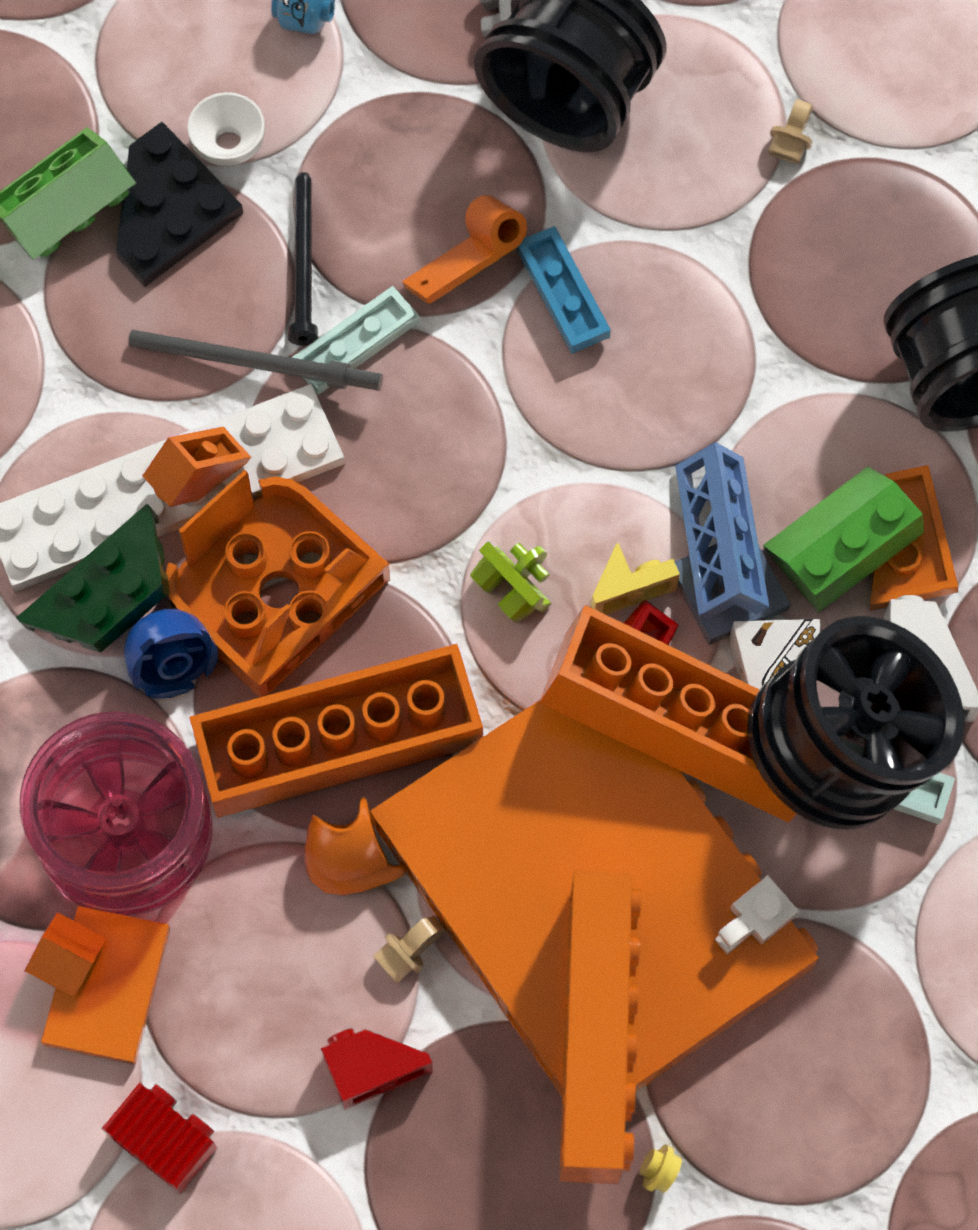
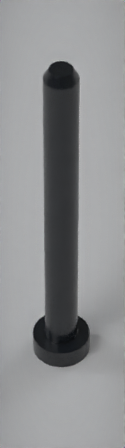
M301 172L295 178L294 323L288 327V340L295 345L307 346L318 339V327L312 323V178L308 173Z

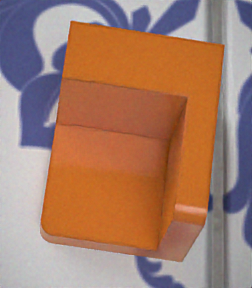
M57 912L42 935L24 971L70 996H75L103 948L106 939Z

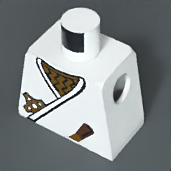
M820 619L734 621L729 639L739 680L760 689L782 667L795 660L802 649L820 633Z

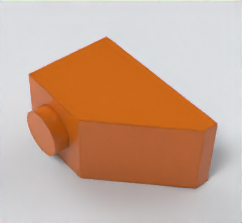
M223 426L168 437L142 476L153 487L157 497L166 502L169 507L198 501L247 464L251 456Z

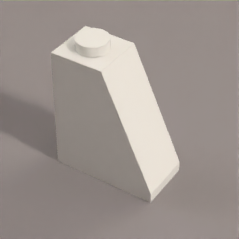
M904 595L897 599H891L885 611L884 620L893 622L912 632L937 654L947 667L958 688L965 722H974L978 715V690L937 603L924 601L922 597L915 595Z

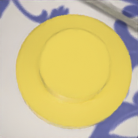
M665 1144L659 1150L652 1148L648 1152L640 1168V1175L644 1176L643 1187L649 1191L657 1189L665 1193L672 1186L682 1165V1158L674 1154L673 1147Z

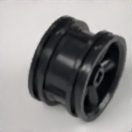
M512 0V14L510 17L497 23L491 29L475 54L474 70L482 89L494 105L509 119L527 132L550 144L578 152H596L609 147L629 117L632 98L636 93L649 85L655 72L665 59L667 52L666 39L657 19L641 0Z
M978 255L944 266L916 281L893 300L883 318L884 327L891 338L892 348L896 356L903 360L910 378V395L917 406L920 421L926 428L935 431L951 432L978 428Z
M854 616L838 620L827 626L802 649L795 660L782 667L759 689L750 706L747 731L749 747L757 769L769 788L786 806L813 823L824 827L848 830L866 827L880 820L889 811L898 806L911 791L923 786L944 770L952 762L960 749L965 720L962 700L954 679L942 660L924 641L893 622L876 617ZM817 681L840 693L838 698L839 707H821L817 692ZM845 735L848 739L855 742H865L863 757L845 744L841 737Z

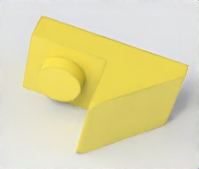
M617 543L592 595L591 608L608 615L639 604L644 600L648 601L676 591L680 573L674 559L662 563L659 560H651L641 564L635 569V572L631 573L621 547Z

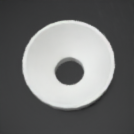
M218 93L205 98L192 110L188 120V134L194 150L201 158L216 165L231 166L247 161L257 153L264 140L265 124L260 108L246 96L237 93ZM227 132L235 133L241 138L240 143L232 149H223L216 144V141L221 134Z

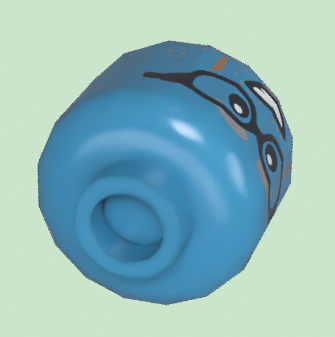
M272 0L271 3L272 16L278 19L282 29L308 34L319 33L325 22L332 21L335 11V0Z

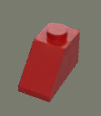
M353 1028L338 1032L327 1039L329 1045L321 1048L323 1059L345 1110L433 1072L432 1060L428 1053L366 1029L355 1033Z

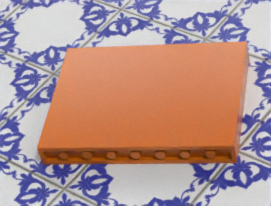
M539 701L370 810L371 822L398 863L405 866V873L439 922L444 926L446 932L561 1096L563 1092L569 905L574 870L632 873V889H641L640 918L637 919V929L631 930V936L640 937L639 965L636 966L635 977H629V984L638 985V1011L635 1014L634 1025L628 1024V1033L637 1034L636 1064L633 1063V1073H627L626 1083L636 1084V1092L811 971L819 959L815 953L818 951V946L813 937L805 928L797 929L792 921L787 923L762 945L751 934L734 950L726 954L714 940L719 936L718 932L737 918L730 910L731 905L761 881L759 877L762 875V872L757 862L748 852L741 854L732 841L734 834L730 826L720 815L716 817L712 815L704 804L707 801L706 796L694 779L686 780L680 770L539 703Z

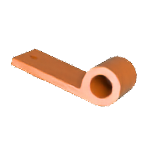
M491 195L477 197L470 203L465 215L466 227L471 237L402 281L404 287L430 305L517 248L523 242L527 232V222L523 214Z

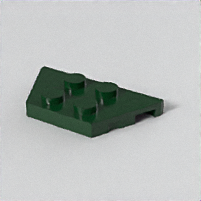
M146 504L16 617L17 620L27 630L34 632L35 629L50 633L56 639L68 643L79 642L84 648L99 653L104 651L170 593L167 574L163 571V563L165 561L163 545L157 538L156 524L159 523L158 515Z

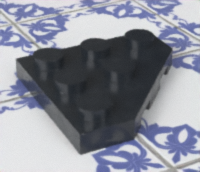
M160 122L129 145L126 169L136 184L128 189L129 195L122 201L116 252L118 259L146 287L242 215L243 206L163 122Z

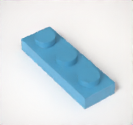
M550 227L524 238L523 242L516 248V251L570 353L573 354L610 338L611 329L556 227Z

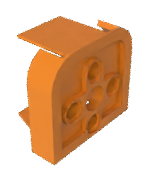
M244 470L178 530L186 560L179 569H177V565L168 562L166 569L170 591L168 598L171 609L183 610L196 616L201 621L217 646L218 659L258 697H263L274 691L390 581L389 563L306 487L287 478L270 477L259 479L261 496L253 500L249 475ZM313 552L321 555V558L312 564L300 561V558L306 553ZM246 553L258 556L256 561L247 565L236 561L241 555ZM281 577L293 581L299 588V592L293 597L290 605L286 604L283 608H273L265 604L260 598L261 589L271 579ZM314 611L321 614L320 619L315 623L308 624L299 620L300 616L305 612ZM244 612H252L257 615V618L250 624L244 625L235 621L238 615Z

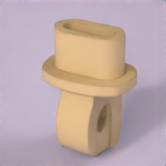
M796 99L786 127L773 126L771 128L770 135L773 137V140L768 150L770 155L798 164L804 150L811 149L813 141L803 133L813 110V104Z
M435 916L425 917L413 926L403 938L388 933L385 936L388 943L373 957L396 983H399L412 970L419 973L423 969V961L419 955L431 946L446 929Z

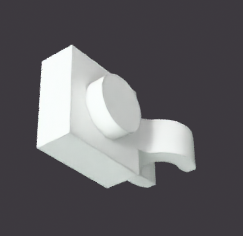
M767 875L731 905L730 910L737 918L718 932L719 936L714 941L726 954L734 950L751 934L762 945L795 918L799 910Z

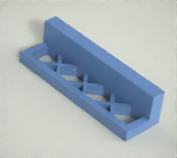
M714 442L675 466L698 614L707 620L734 605L755 615L769 607L744 458ZM705 466L706 473L698 489H695L692 473ZM706 500H709L712 510L702 527L699 523V515ZM714 537L717 540L718 548L710 564H707L705 552ZM718 576H723L725 593L712 600L711 590Z

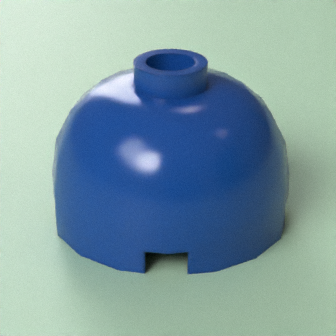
M163 609L150 613L139 620L129 631L123 650L127 673L133 686L137 690L138 688L143 689L148 697L154 699L172 698L191 691L195 688V685L190 681L200 677L203 672L207 678L213 672L218 661L217 646L208 630L196 616L180 609Z

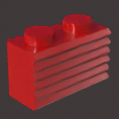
M139 1082L105 1123L102 1130L119 1146L181 1194L216 1152L217 1147L210 1139L214 1130L193 1113L187 1120L173 1109L177 1101L157 1084H154L149 1090Z

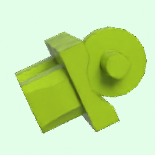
M489 541L479 549L484 557L470 573V577L489 594L504 579L514 587L497 604L512 621L520 622L535 609L543 613L552 604L528 578L532 574L539 583H542L550 575L541 565L547 557V552L541 546H537L528 552L521 543L514 545L510 552L518 560L516 565L498 546L494 547Z

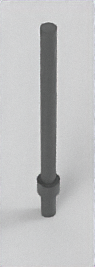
M133 329L129 335L128 342L130 347L326 381L329 387L346 389L349 385L380 391L383 383V374L353 369L349 363L332 360L330 364Z

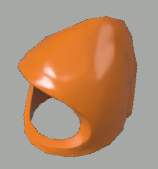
M366 798L360 799L358 815L353 822L347 825L328 823L312 815L307 828L304 848L306 872L311 882L325 893L336 895L360 893L405 875L406 869L404 865H392L388 862L371 822Z

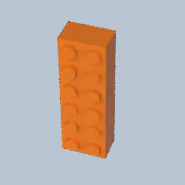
M587 605L583 606L565 633L539 703L787 823L797 814L786 806L769 788L752 757L748 741L747 723L750 706L759 689Z
M458 644L189 717L217 818L461 751L483 737V725Z
M574 870L569 905L559 1182L618 1184L623 1171H630V1165L633 1164L634 1133H625V1122H631L632 1113L635 1112L636 1084L626 1083L627 1073H633V1063L636 1064L637 1034L628 1033V1024L634 1025L635 1014L638 1011V985L629 984V977H635L636 966L639 965L640 937L631 936V930L637 929V919L640 918L641 889H632V873Z

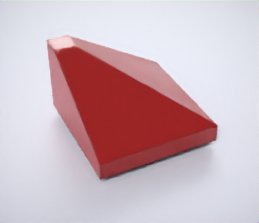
M647 600L642 601L624 622V624L669 645L679 624Z

